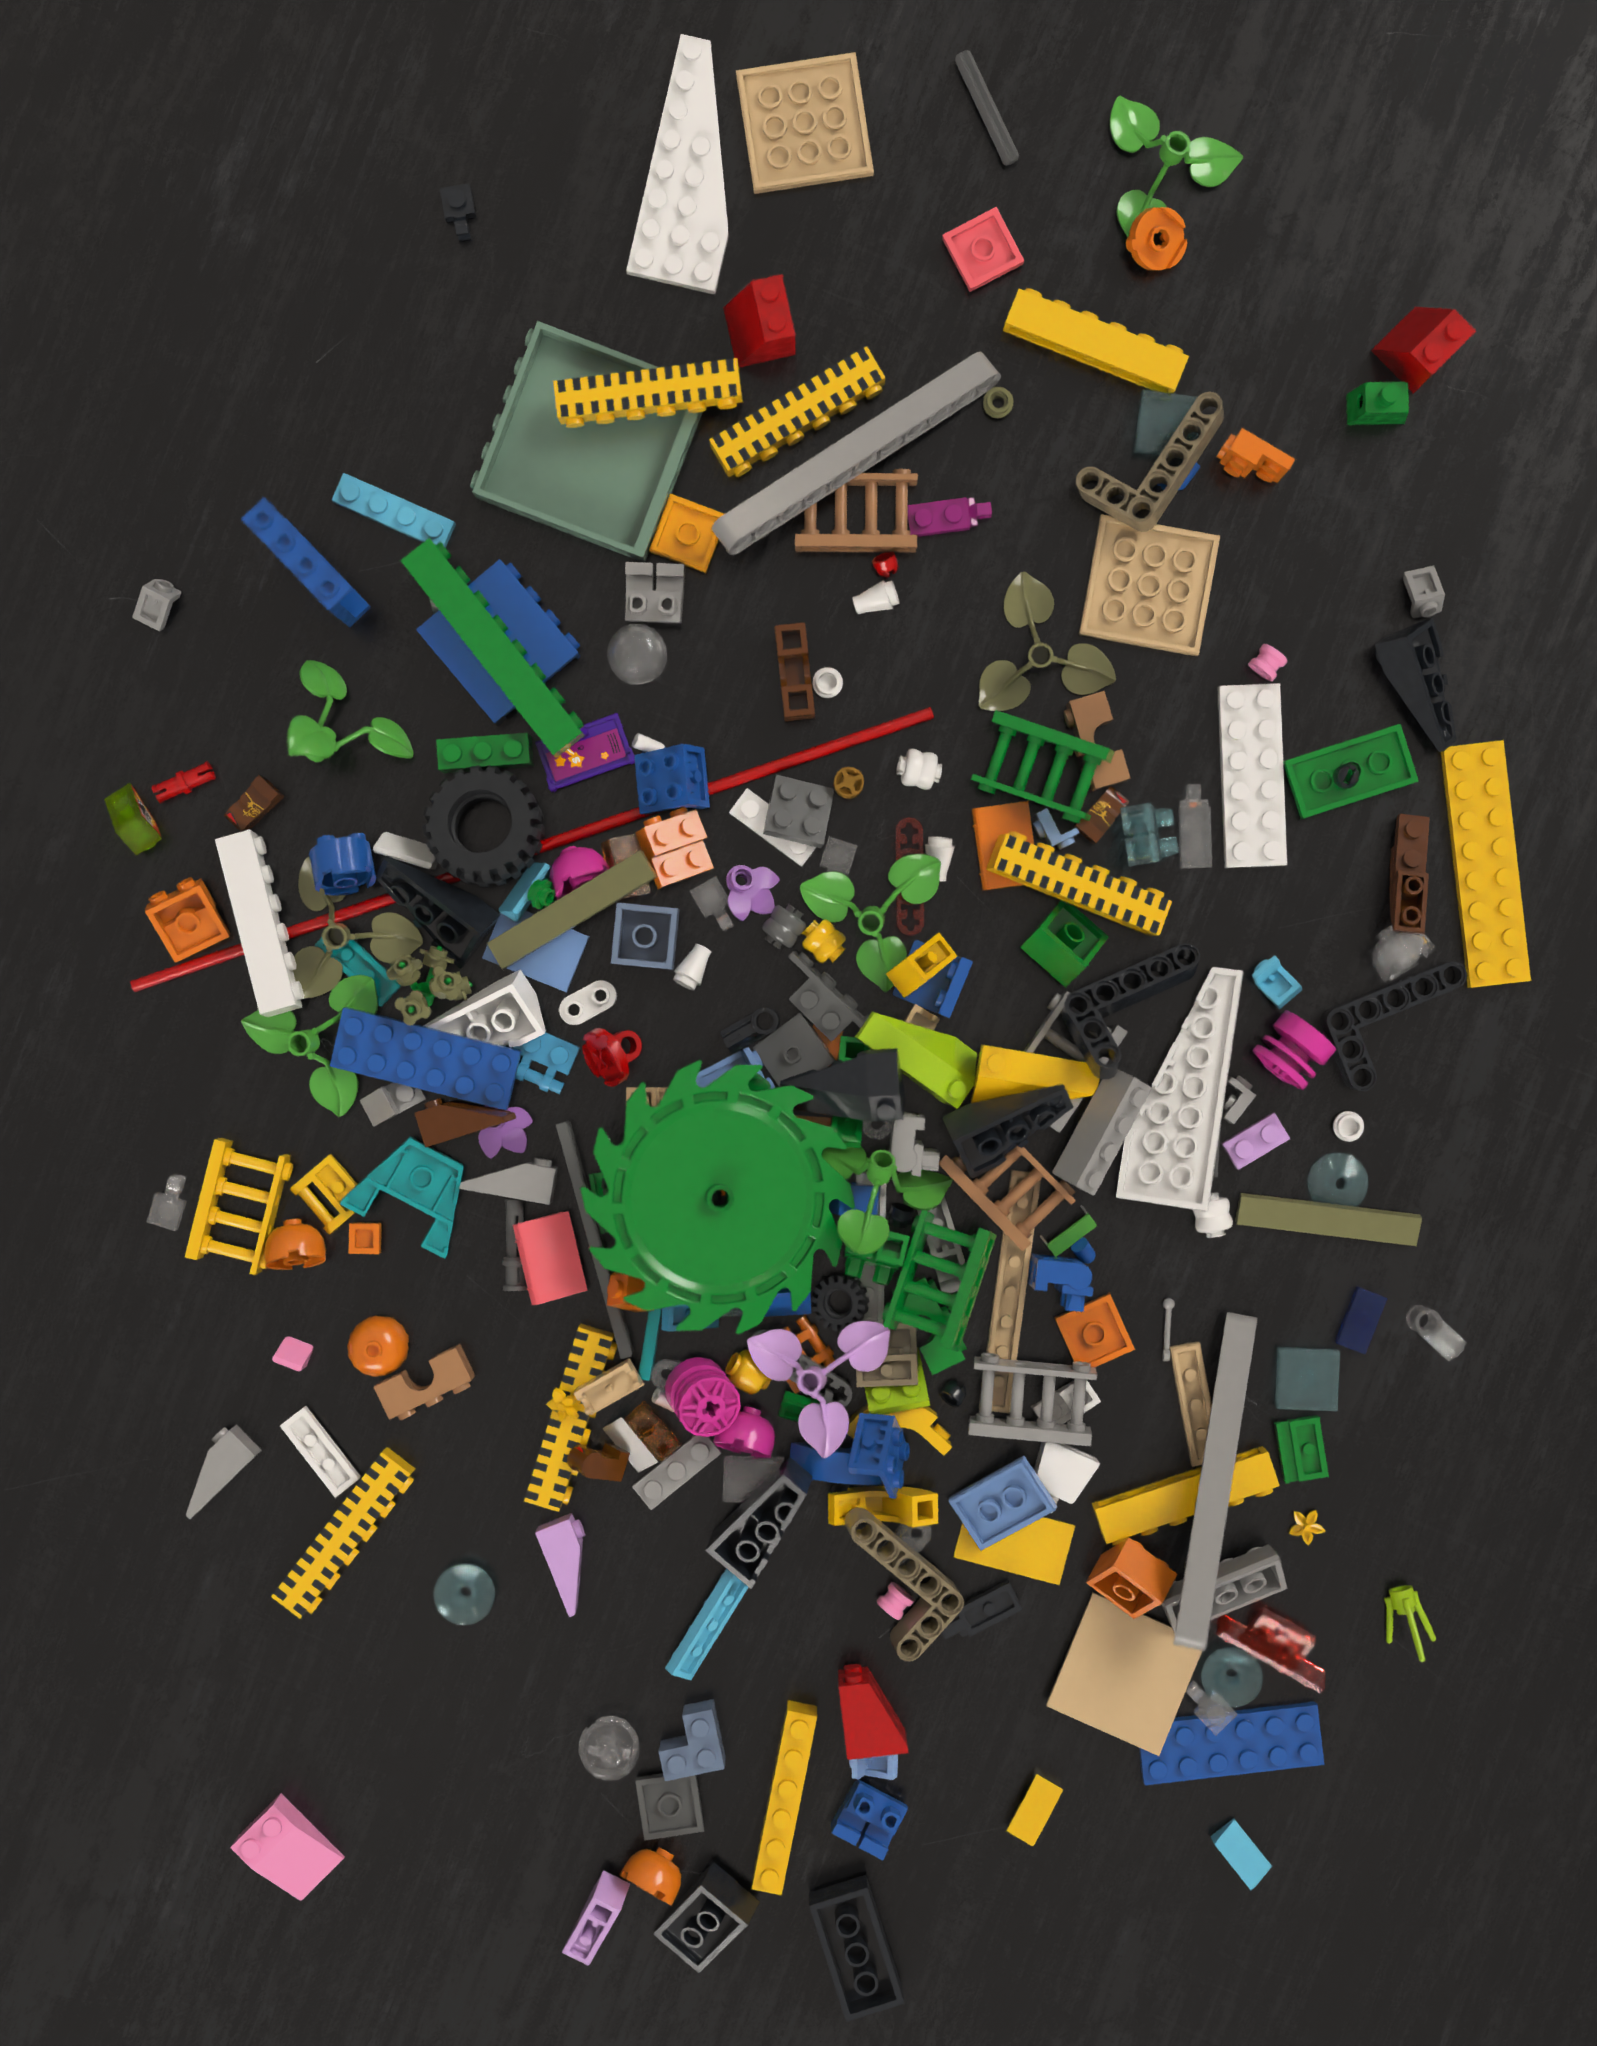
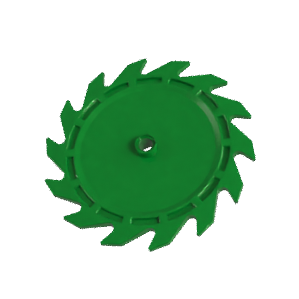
M698 1060L677 1070L656 1106L648 1105L645 1083L641 1082L626 1101L624 1138L621 1144L613 1145L603 1128L600 1127L598 1129L593 1153L606 1182L607 1193L603 1196H598L584 1186H581L580 1190L585 1212L615 1238V1243L611 1248L590 1246L589 1250L604 1269L636 1277L644 1281V1288L641 1291L624 1296V1301L645 1311L683 1304L688 1305L690 1312L675 1327L677 1331L703 1330L731 1309L739 1308L742 1314L735 1331L739 1335L761 1323L777 1293L782 1288H788L790 1291L792 1311L798 1309L811 1292L813 1255L816 1250L823 1249L834 1267L837 1266L842 1240L838 1234L829 1204L833 1199H838L854 1209L855 1203L851 1184L823 1159L822 1151L827 1147L846 1149L847 1146L832 1127L804 1120L793 1114V1108L797 1104L814 1099L813 1095L792 1085L751 1091L748 1087V1082L762 1069V1065H735L705 1087H699L696 1084V1078L702 1061ZM716 1190H724L726 1192L724 1203L713 1205L711 1200L712 1194Z

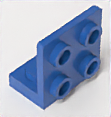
M680 744L635 755L640 814L647 815L679 807L694 809L710 807L705 750L703 747Z
M915 940L908 956L925 943ZM957 956L905 998L896 987L894 988L893 995L950 1018L973 961Z
M859 1413L847 1468L851 1474L880 1476L889 1498H896L898 1488H902L904 1483L903 1463L908 1460L910 1453L909 1443L904 1439L903 1428L899 1427L894 1415Z

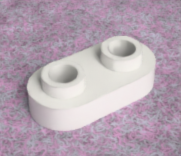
M602 980L589 984L562 1000L559 1007L561 1018L571 1025L584 1023L610 1009L615 1004L617 999L616 989L611 983ZM598 990L606 992V999L600 1002L596 999L595 994ZM572 1004H577L580 1008V1012L576 1016L569 1013V1007Z

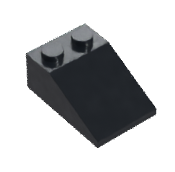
M713 1862L694 1882L653 1934L700 1973L749 1924L760 1901Z

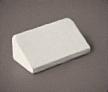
M384 832L373 847L374 853L389 856L393 859L426 869L436 870L438 862L425 843Z

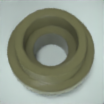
M994 387L984 396V410L993 418H1003L1013 408V396L1003 387ZM994 399H1001L1004 405L1001 408H996L993 406L992 401Z

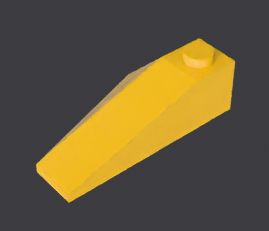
M981 1045L971 1103L1064 1084L1070 1099L1093 1096L1096 1092L1100 1078L1092 1073L1086 1062Z

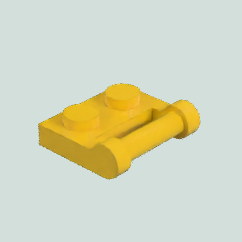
M332 1154L328 1155L290 1188L295 1196L299 1195L325 1225L323 1229L329 1235L355 1214L352 1210L340 1205V1201L357 1183ZM312 1182L340 1213L335 1218L308 1188Z

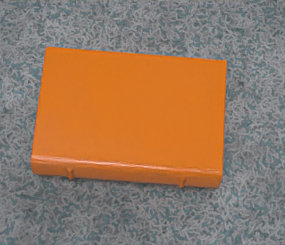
M1024 801L972 809L974 824L972 827H974L982 889L992 890L1023 885L990 872L986 868L999 835L1009 834L1010 831H1014L1026 836V842L1034 844L1029 802Z

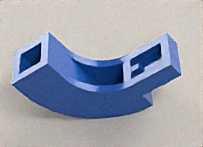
M807 1442L791 1443L790 1457L811 1474L813 1480L853 1485L882 1484L880 1476L851 1474L847 1467L851 1449L838 1448L827 1458H822Z

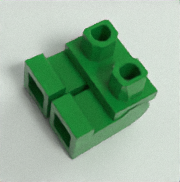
M889 1231L885 1244L877 1251L868 1254L854 1252L846 1245L843 1259H846L844 1275L860 1279L864 1264L875 1267L872 1282L888 1286L893 1272H896L898 1267L903 1266L910 1236Z

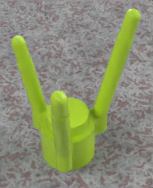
M1413 1586L1394 1587L1389 1590L1390 1597L1384 1598L1387 1608L1386 1642L1388 1644L1392 1643L1394 1609L1397 1611V1615L1407 1616L1419 1660L1424 1662L1423 1647L1413 1615L1415 1609L1430 1640L1435 1641L1436 1636L1421 1606L1418 1592L1413 1590Z

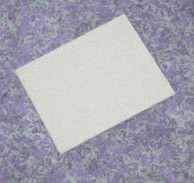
M622 1417L602 1428L615 1445L630 1453L628 1460L638 1473L658 1462Z

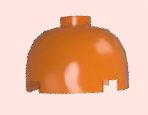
M301 1219L283 1221V1226L274 1229L267 1238L264 1247L266 1267L275 1270H292L293 1265L304 1264L303 1268H308L324 1263L326 1261L324 1238L311 1225L302 1224Z
M370 1316L358 1323L350 1333L347 1344L348 1357L353 1366L365 1375L373 1377L389 1375L399 1369L407 1359L409 1349L408 1334L404 1327L391 1317Z
M658 1847L656 1852L644 1849L633 1854L619 1875L670 1906L675 1901L681 1887L680 1870L672 1862L674 1855Z

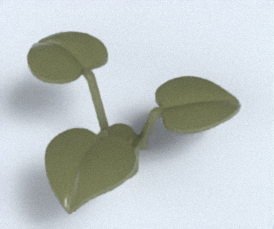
M1021 572L1010 584L1004 599V613L1008 622L1014 627L1020 628L1029 624L1034 644L1028 651L1029 662L1018 671L1015 665L1007 660L992 662L984 669L979 685V707L985 710L1005 711L1022 704L1030 693L1031 684L1021 675L1032 666L1043 668L1051 662L1065 665L1061 673L1062 682L1069 691L1078 695L1092 694L1116 681L1115 671L1111 662L1097 647L1085 643L1073 645L1068 651V660L1053 656V650L1048 644L1040 643L1034 622H1045L1051 616L1054 609V598L1051 591L1042 582L1026 572Z
M310 857L305 859L299 873L298 888L300 897L306 907L312 911H320L328 905L329 926L322 934L323 943L327 946L326 954L320 947L309 946L301 949L294 956L296 969L293 970L295 981H299L302 986L304 998H314L331 991L340 982L343 975L342 964L330 956L333 953V949L344 947L350 940L372 938L370 949L373 955L385 963H391L400 955H411L423 944V937L418 928L406 917L393 912H386L375 916L372 920L373 932L351 933L346 925L335 923V907L333 903L342 901L346 895H326L322 888H320L319 892L316 891Z

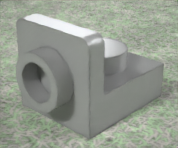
M1434 565L1404 572L1403 581L1412 602L1410 611L1412 618L1430 617L1441 612L1445 593Z
M154 579L142 586L132 618L161 631L165 628L172 604L180 598L181 591L173 588L170 582L163 579Z
M1239 1075L1236 1079L1228 1076L1227 1084L1238 1092L1236 1095L1230 1094L1224 1101L1222 1118L1230 1124H1235L1256 1097L1250 1091L1253 1086Z

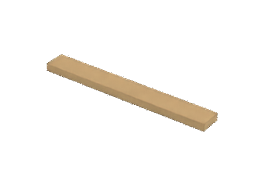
M1011 1170L1008 1193L1030 1172ZM1041 1179L1009 1209L1010 1213L1006 1217L1014 1225L1018 1222L1022 1223L1037 1209ZM1034 1229L1030 1232L1032 1235L1028 1238L1031 1244L1024 1251L1002 1232L986 1353L999 1355V1359L1017 1360ZM995 1371L992 1411L1010 1413L1013 1373Z

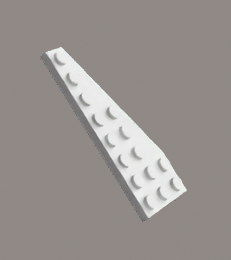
M681 34L626 272L628 275L715 295L729 232L710 40Z
M1211 968L1188 1017H1186L1181 1027L1182 1029L1178 1037L1173 1042L1152 1083V1089L1124 1140L1116 1198L1208 1212L1243 979L1242 970Z

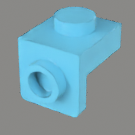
M1276 956L1260 962L1252 974L1255 985L1279 1010L1302 991V986L1281 966Z

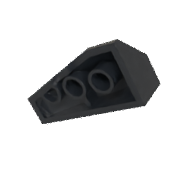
M1064 1084L970 1103L942 1116V1119L972 1179L1001 1165L1007 1160L1005 1156L1016 1146L1024 1147L1029 1143L1027 1138L1038 1129H1047L1070 1111L1073 1105Z

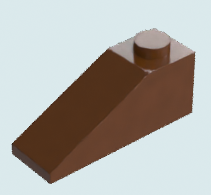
M441 1098L423 1103L425 1109L414 1113L425 1148L516 1119L514 1112L455 1100L442 1103Z

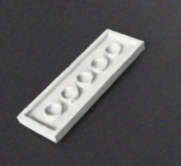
M1280 683L1219 686L1218 711L1225 868L1287 865Z

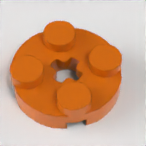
M1168 207L1147 208L1136 217L1130 228L1126 247L1132 253V257L1139 266L1146 270L1160 271L1175 266L1182 259L1187 247V239H1184L1183 228H1186L1182 217L1175 210ZM1161 232L1160 240L1162 245H1155L1154 234Z

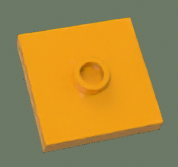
M670 493L649 552L707 573L719 540L712 531V526L724 513Z

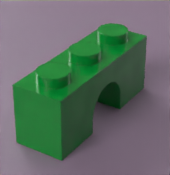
M529 733L436 739L438 770L443 773H454L460 769L464 772H469L470 766L480 765L481 768L494 766L503 769L534 767L532 736Z
M924 1274L913 1279L914 1282L938 1290L933 1278L927 1281ZM911 1293L908 1294L903 1311L915 1315L927 1316L941 1324L948 1322L950 1316L946 1306L940 1308L937 1302ZM932 1334L927 1340L918 1343L932 1375L965 1360L962 1351L967 1350L963 1339L958 1352L941 1347V1340L935 1334Z

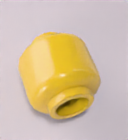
M749 1350L734 1353L727 1363L725 1373L736 1388L753 1395L760 1389L765 1390L772 1380L759 1370Z

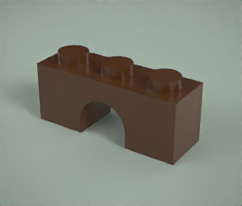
M805 622L776 625L775 636L785 721L815 718Z

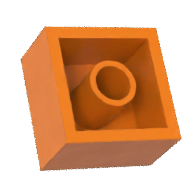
M1128 1537L1100 1555L1086 1583L1135 1619L1164 1602L1177 1573L1170 1569L1165 1561L1154 1557L1146 1551L1141 1543Z

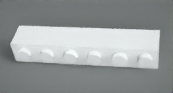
M249 829L215 839L259 1014L271 1017L302 1008L300 999L304 998V993L300 982L295 981L293 970L296 969V961L292 952L287 950L285 941L289 940V935L285 924L280 923L278 912L282 910L281 903L277 894L272 892L270 883L274 882V876L270 866L266 865L263 854H266L267 850L262 836L258 837V834Z

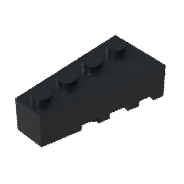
M789 1457L713 1531L705 1551L752 1589L757 1577L768 1562L771 1553L782 1538L785 1529L807 1495L813 1476Z

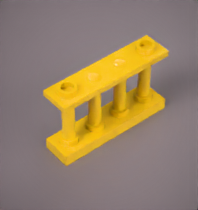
M224 1138L214 1139L185 1258L198 1260L203 1258L204 1254L212 1252L251 1262L249 1274L257 1275L263 1269H267L264 1260V1247L269 1234L273 1230L284 1183L290 1180L293 1171V1164L290 1163L291 1155H280L276 1163L236 1153L235 1149L231 1148L232 1140ZM234 1164L273 1174L274 1178L270 1192L227 1182V1178H224L226 1167ZM225 1193L267 1204L263 1222L220 1211V1208L216 1207L219 1195L222 1196ZM220 1223L259 1233L255 1251L214 1241L213 1237L209 1236L211 1226Z

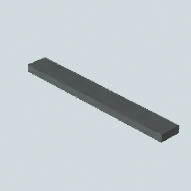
M568 1120L558 1123L556 1128L589 1247L606 1248L602 1234H600L598 1222L585 1212L580 1187L584 1186L589 1189L571 1122ZM592 1254L620 1358L631 1357L634 1348L623 1309L607 1306V1287L610 1282V1275L613 1273L611 1270L604 1269Z

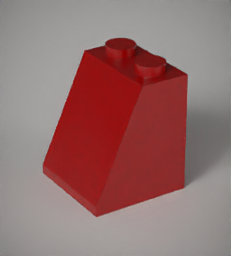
M782 274L751 281L723 307L734 358H737L739 368L796 355L795 331Z
M1414 307L1371 351L1401 382H1408V389L1414 394L1476 330L1455 309Z
M849 1664L844 1666L843 1670H838L847 1760L908 1753L905 1728L869 1668L862 1667L860 1664Z

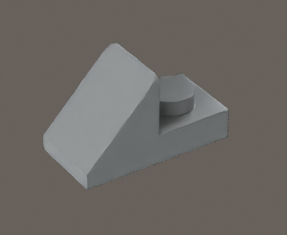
M393 1082L362 1098L360 1102L373 1127L428 1098L422 1089Z

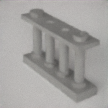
M1064 991L1062 995L1055 994L1047 1006L1051 1010L1023 1052L1033 1053L1044 1038L1075 1060L1086 1062L1076 1045L1050 1028L1059 1013H1063L1065 999L1070 992ZM1074 1007L1070 1008L1075 1013H1081ZM1113 1025L1111 1029L1107 1027L1119 1046L1128 1032L1119 1025ZM1089 1032L1098 1038L1097 1034H1095L1094 1032ZM1102 1057L1099 1061L1107 1064L1109 1058ZM1084 1097L1070 1099L1073 1108L1049 1127L1060 1133Z
M982 1353L981 1357L975 1356L974 1369L983 1370L979 1413H976V1416L969 1417L968 1435L1091 1446V1427L1085 1426L1083 1413L1086 1379L1097 1380L1096 1367H1091L1090 1363L1075 1361L1072 1365L999 1359V1355L993 1353ZM995 1371L1013 1373L1010 1415L1006 1419L994 1418V1415L991 1414ZM1025 1374L1044 1375L1041 1413L1037 1422L1025 1421V1418L1022 1417ZM1056 1377L1074 1378L1071 1421H1068L1067 1425L1056 1424L1055 1420L1052 1419Z

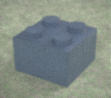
M617 903L611 964L674 970L680 910L678 908Z

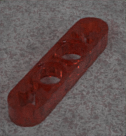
M904 818L896 827V861L907 853L923 854V828L921 823L915 818ZM907 823H911L912 828L918 830V834L912 836V845L918 843L919 850L914 848L900 850V844H907L906 835L900 832L901 829L906 828ZM900 893L896 897L897 928L904 935H916L924 926V903L919 904V910L913 909V918L919 920V925H915L913 931H908L907 926L902 925V920L907 918V909L902 911L901 904L908 906L916 904L907 902Z

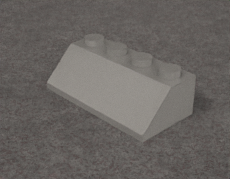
M1120 1070L1117 1071L1114 1077L1106 1080L1102 1079L1052 1173L1094 1196L1152 1087Z
M1269 1544L1263 1547H1254L1246 1554L1234 1559L1228 1558L1219 1563L1210 1620L1287 1589L1280 1558ZM1184 1579L1173 1582L1164 1602L1161 1604L1174 1633Z

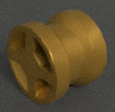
M854 767L842 768L835 775L834 789L842 798H855L863 789V775Z

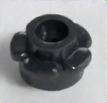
M892 1203L890 1211H886V1216L890 1218V1224L899 1228H906L907 1224H913L915 1210L905 1204Z

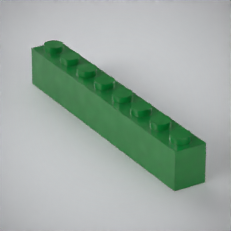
M428 538L404 557L401 562L555 758L559 757L585 736L580 730L585 725L574 711L568 715L561 705L566 701L555 687L551 690L543 683L546 675L536 663L530 666L523 656L528 652L517 638L511 642L504 632L509 628L498 614L492 618L485 608L490 604L478 590L473 593L466 585L471 581L460 566L454 569L448 562V559L452 556L441 542L435 545Z

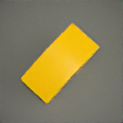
M1036 1774L1006 1832L1033 1847L1063 1789Z

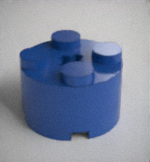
M354 833L348 837L335 838L332 835L321 836L317 839V845L309 852L314 885L318 892L322 888L326 895H348L359 892L358 886L366 883L368 888L376 882L371 846L363 833Z

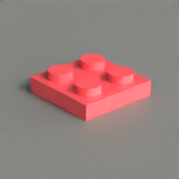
M997 207L942 235V240L969 292L1024 264V259Z

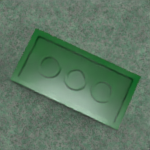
M1401 724L1283 761L1301 819L1419 782ZM1344 764L1355 766L1360 775L1358 783L1349 789L1339 788L1333 780L1335 770ZM1349 769L1343 781L1346 784L1348 783L1353 772L1351 769Z

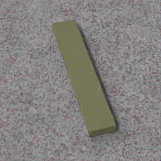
M640 850L489 941L487 944L501 969H506L658 876L643 850Z
M1240 1193L1235 1222L1237 1225L1417 1246L1422 1217L1420 1214Z

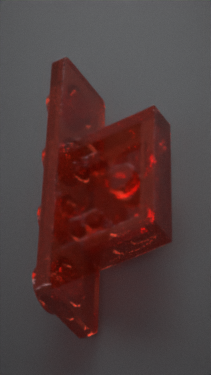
M1264 1607L1248 1627L1226 1614L1218 1617L1216 1634L1225 1642L1239 1647L1253 1658L1260 1659L1274 1667L1278 1672L1292 1677L1306 1688L1313 1689L1318 1693H1322L1325 1690L1326 1672L1304 1659L1314 1647L1316 1636Z

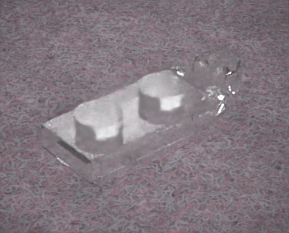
M1201 784L1186 785V800H1180V808H1178L1180 869L1211 868V807H1208V799L1201 800Z

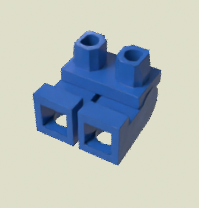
M1031 1253L1027 1283L1034 1290L1047 1291L1048 1283H1055L1054 1287L1061 1292L1060 1306H1063L1068 1311L1084 1312L1085 1296L1092 1297L1093 1287L1090 1285L1092 1281L1090 1268L1073 1257H1055L1054 1255Z
M857 1779L831 1822V1833L854 1846L858 1842L860 1849L884 1860L891 1839L901 1824L908 1806Z

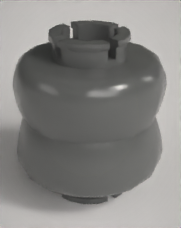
M788 904L786 909L780 905L775 906L771 917L762 925V930L768 934L764 939L769 943L775 940L773 945L778 949H781L782 945L792 948L798 936L806 929V923L801 920L804 914L799 910L793 913L795 908Z

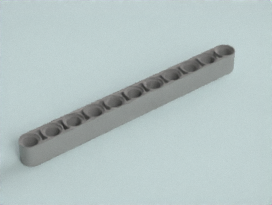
M976 352L721 516L713 524L712 531L730 554L733 555L741 552L988 392L999 382L1001 378L1000 373L982 352Z
M1230 1312L1226 1314L1174 1636V1645L1202 1651H1205L1257 1317Z

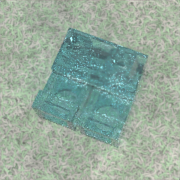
M1151 803L1120 808L1124 835L1128 838L1125 839L1129 866L1164 861V857H1170L1179 853L1177 837L1160 839L1159 832L1161 827L1175 825L1173 809H1156Z

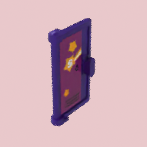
M618 713L584 724L585 726L580 730L585 736L557 758L553 756L542 740L535 742L547 775L548 789L551 793L556 792L557 789L630 763H635V755L628 744Z

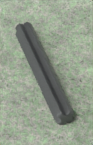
M969 50L960 52L955 58L957 67L1005 166L1010 165L1018 160L1019 153Z

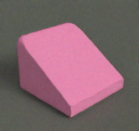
M287 1336L282 1341L272 1360L275 1363L299 1372L307 1367L313 1346Z

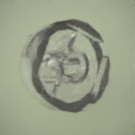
M632 623L621 627L613 634L608 644L607 659L611 670L620 680L630 685L650 683L662 674L667 664V648L664 639L655 629L645 624Z
M1391 925L1377 935L1380 941L1373 948V966L1384 983H1386L1388 979L1392 981L1417 966V961L1420 959L1419 956L1423 954L1427 958L1436 947L1425 933L1392 931Z
M616 1716L597 1719L596 1723L592 1724L589 1728L587 1726L583 1730L578 1742L579 1756L585 1769L596 1779L603 1781H616L627 1776L636 1767L640 1755L639 1738L636 1731L625 1719Z

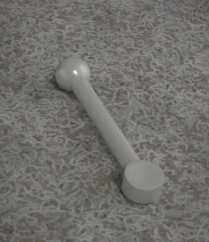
M1166 1298L1163 1301V1307L1166 1309L1164 1348L1162 1351L1163 1361L1170 1360L1171 1311L1175 1306V1302L1171 1298Z

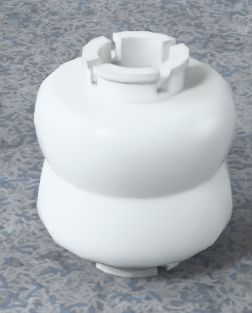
M909 749L905 757L900 755L896 774L901 775V782L905 786H917L921 789L929 790L933 782H939L942 764H938V757L932 752L922 753L916 749Z
M1219 1192L1210 1194L1208 1212L1193 1210L1196 1217L1195 1228L1197 1232L1206 1233V1238L1226 1235L1224 1230L1231 1228L1233 1224L1229 1213V1200L1219 1197Z

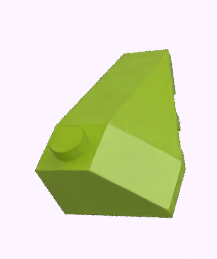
M875 1012L870 1014L855 1036L872 1050L898 1048L901 1072L940 1102L958 1109L975 1084L977 1053L957 1037Z

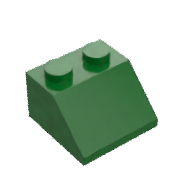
M1060 900L1020 948L1066 988L1087 967L1109 936L1074 905Z

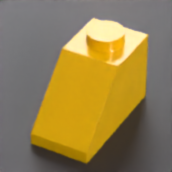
M937 933L887 972L886 975L905 998L948 965L957 955L942 935Z

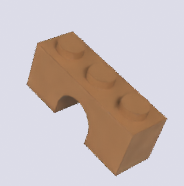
M1105 691L1069 701L1066 704L1067 710L1063 711L1067 727H1073L1075 737L1095 743L1094 732L1096 728L1113 721ZM1122 749L1114 751L1111 763L1102 761L1100 766L1097 765L1090 784L1092 791L1126 782L1130 779ZM1075 751L1076 756H1081L1083 760L1085 754Z
M460 1344L433 1356L429 1360L434 1373V1378L430 1385L419 1386L415 1384L405 1369L374 1386L389 1420L398 1416L399 1420H403L416 1413L415 1407L424 1403L427 1407H430L443 1400L442 1394L451 1390L454 1394H457L471 1386L469 1381H472L475 1374Z

